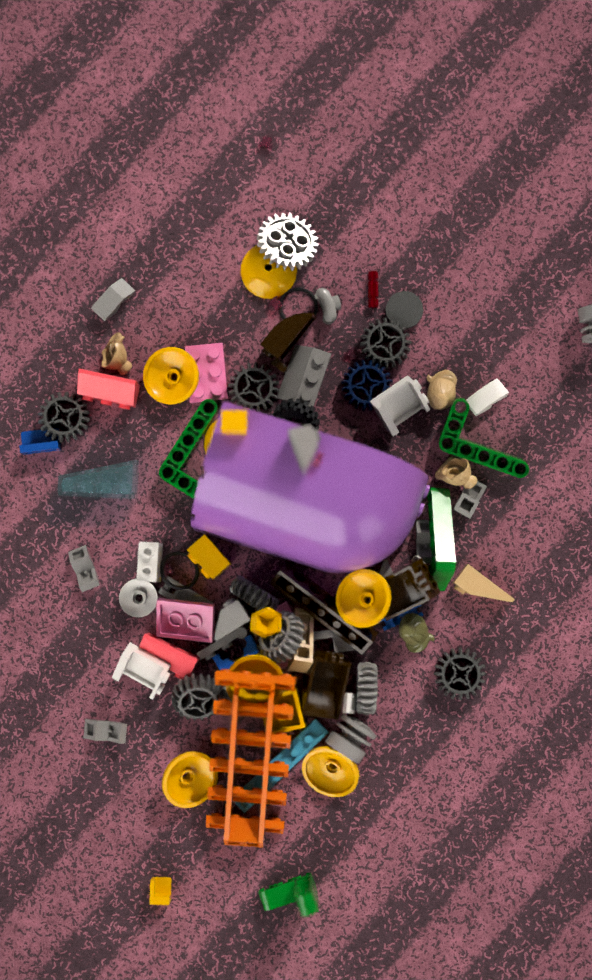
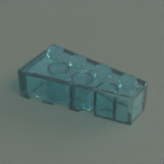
M133 460L59 475L57 495L137 500L139 461Z

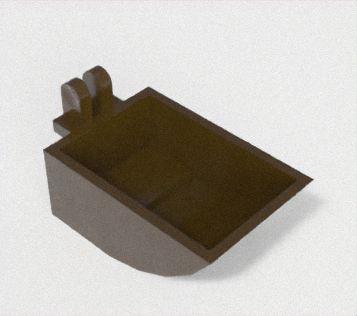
M300 313L283 319L273 327L261 342L262 352L271 359L275 357L271 364L281 372L287 371V366L281 361L316 319L315 313Z
M422 558L384 577L391 590V604L385 619L386 621L431 600L440 593L437 582L431 576L428 566Z
M319 650L313 653V663L308 672L303 674L301 691L302 715L339 720L351 663L345 658L344 654Z

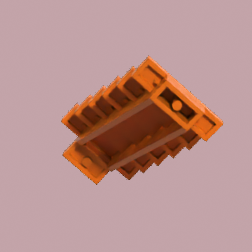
M221 669L215 672V685L234 686L233 702H230L229 699L221 698L214 700L213 714L232 715L231 731L220 727L216 730L212 729L211 733L212 743L230 744L229 760L222 756H216L215 759L210 758L209 764L211 772L228 773L227 788H224L222 785L208 787L207 794L208 800L226 801L225 817L220 813H211V816L206 815V828L224 829V845L263 848L264 832L284 834L285 821H281L279 818L265 820L266 804L286 806L287 793H283L282 790L278 789L267 792L268 776L288 778L289 764H285L283 761L269 763L270 748L290 749L291 736L287 735V733L277 732L271 734L273 719H293V706L286 703L274 705L275 690L295 691L296 677H292L290 674H280V676L268 672L252 674L250 671H240L238 673L232 672L229 669ZM240 688L269 690V701H262L256 704L250 703L247 700H239ZM238 716L267 718L266 731H256V733L248 732L245 729H237ZM236 745L265 747L264 760L256 759L254 762L246 761L244 758H235ZM234 773L262 775V789L252 788V790H244L243 787H233ZM232 802L261 804L260 817L250 816V819L242 818L241 815H231Z

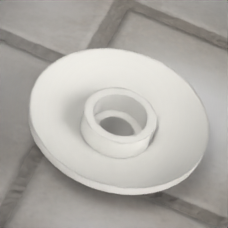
M133 579L128 581L120 591V606L125 613L132 617H144L150 614L157 605V591L150 582ZM141 594L143 597L140 602L136 600V595Z

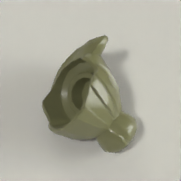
M409 613L402 617L399 624L401 639L405 642L410 652H422L427 647L429 641L435 640L434 636L428 632L426 622L418 614Z

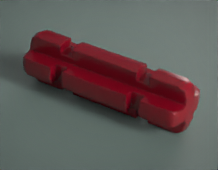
M369 271L368 298L370 299H368V307L378 308V271Z

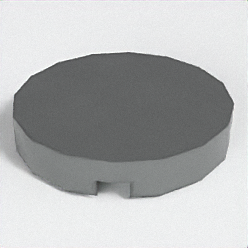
M401 291L392 295L387 301L385 309L389 322L391 318L394 319V325L398 321L401 322L400 329L402 327L408 329L417 325L424 311L420 298L408 291Z

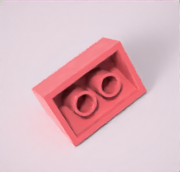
M79 369L77 394L82 397L83 401L93 402V399L100 400V404L111 406L114 403L119 404V408L130 410V407L136 408L140 385L136 380Z
M149 632L144 634L139 646L143 650L171 665L169 670L175 673L174 676L182 680H184L185 675L188 677L192 676L200 659L198 656Z

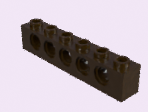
M289 562L284 564L270 583L362 655L379 633L373 627L357 628L346 623L338 613L336 599Z

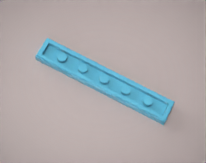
M315 718L291 741L290 749H283L269 763L283 761L285 764H289V770H291L329 731ZM255 775L243 787L244 790H252V788L262 789L263 776ZM268 776L267 792L282 777ZM234 802L244 813L255 804Z

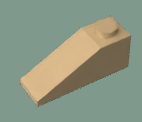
M469 564L463 567L452 582L456 585L454 589L462 595L467 593L507 602L515 600Z
M295 608L294 614L303 620L302 623L305 625L303 630L306 633L302 636L304 641L300 643L301 647H298L297 654H293L292 659H288V671L307 673L313 663L314 617L303 609Z

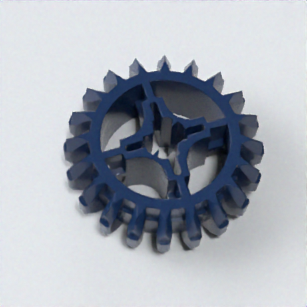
M362 360L361 367L355 362V370L349 367L348 371L351 374L344 373V377L348 380H342L341 383L347 386L341 390L342 392L348 391L344 398L351 397L348 404L351 405L355 401V409H358L360 404L363 405L362 411H365L366 406H369V411H373V406L370 403L372 400V390L383 386L382 392L390 388L387 385L393 383L391 379L386 380L390 376L389 372L383 374L386 370L385 366L380 370L378 369L379 362L376 363L375 367L372 366V360H369L368 365L365 364V360ZM368 371L376 373L381 380L371 379ZM362 372V381L356 383V385H351L354 376ZM365 379L372 384V386H370L369 394L368 390L362 387L365 383ZM353 391H362L365 394L366 400L358 398Z

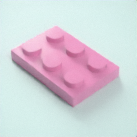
M223 343L185 346V351L195 359L199 369V382L195 392L190 397V403H200L206 399L214 401L228 400Z
M166 598L157 599V637L213 643L215 604Z

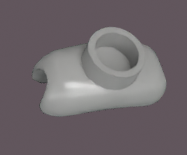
M319 288L316 291L315 299L322 308V321L330 325L337 318L336 311L341 310V302L338 295L331 296L329 290Z

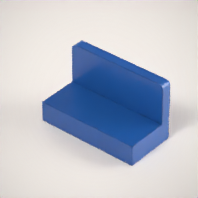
M33 430L21 432L22 445H19L20 453L23 455L61 450V443L59 442V437L52 441V435L49 437L45 436L46 431Z

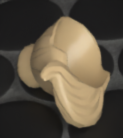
M118 332L111 337L102 351L103 360L101 366L109 370H118L121 375H125L131 370L132 363L127 361V352L122 343L125 337Z
M443 370L434 376L427 375V381L430 383L427 391L430 406L437 410L447 409L456 398L457 378L452 371Z
M452 456L435 473L437 480H443L454 486L463 485L465 489H471L477 483V477L471 475V467L466 459L454 458Z

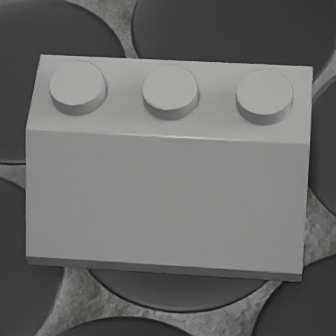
M295 345L277 399L287 402L288 399L293 398V402H295L298 398L301 399L300 403L304 404V401L309 402L308 407L311 405L314 407L331 358V353L313 347Z
M232 598L223 604L224 609L220 611L214 636L216 641L251 620L250 614L240 599L235 600V598Z

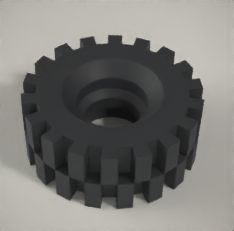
M293 398L288 399L287 403L285 400L282 401L272 414V417L288 421L290 418H296L302 423V426L312 425L314 430L319 429L320 419H317L318 412H313L315 408L312 405L310 407L307 406L309 402L304 401V404L300 403L301 399L298 398L295 402H293Z

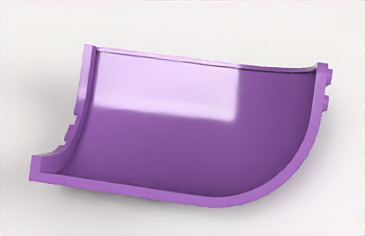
M225 401L223 402L203 464L206 472L204 477L200 476L191 513L195 515L191 518V527L194 531L316 570L337 574L352 573L356 570L369 569L386 560L401 546L413 528L416 518L422 514L425 504L421 502L422 499L427 497L430 485H427L429 477L426 473L384 452L318 431L321 441H318L319 448L307 474L303 475L288 438V430L302 427L301 425ZM222 411H247V435L222 434Z

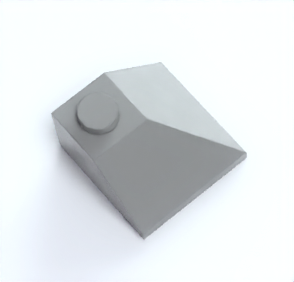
M312 425L288 430V438L303 475L307 474L319 448L318 441H321L318 430H313Z

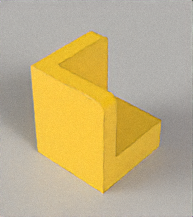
M223 410L221 419L222 434L247 435V411Z
M270 607L251 613L250 631L262 638L279 633L281 631L282 614Z
M171 877L151 878L150 905L170 904Z

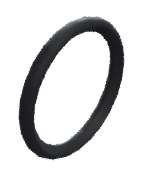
M302 287L291 288L279 300V314L282 319H285L286 317L282 310V303L285 297L295 291L305 292L312 298L314 302L313 313L317 315L318 302L314 294L308 289Z
M171 552L163 558L160 564V574L163 581L171 588L177 590H185L192 587L199 577L198 564L193 563L195 577L187 585L177 586L166 578L164 564L170 557L181 555L188 558V554L185 552Z

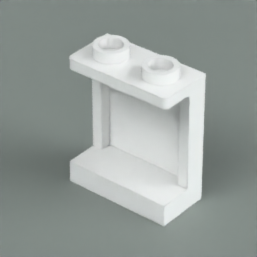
M408 375L370 401L385 429L393 437L399 433L396 426L421 409H424L426 412L430 411L427 405L429 403L428 398L424 393L420 392L422 389L421 385L416 379L412 380Z
M139 542L137 581L161 582L160 564L162 561L163 544Z
M130 642L122 653L112 678L119 681L123 674L152 689L153 691L149 698L153 700L155 695H160L164 689V684L170 676L168 670L171 665Z

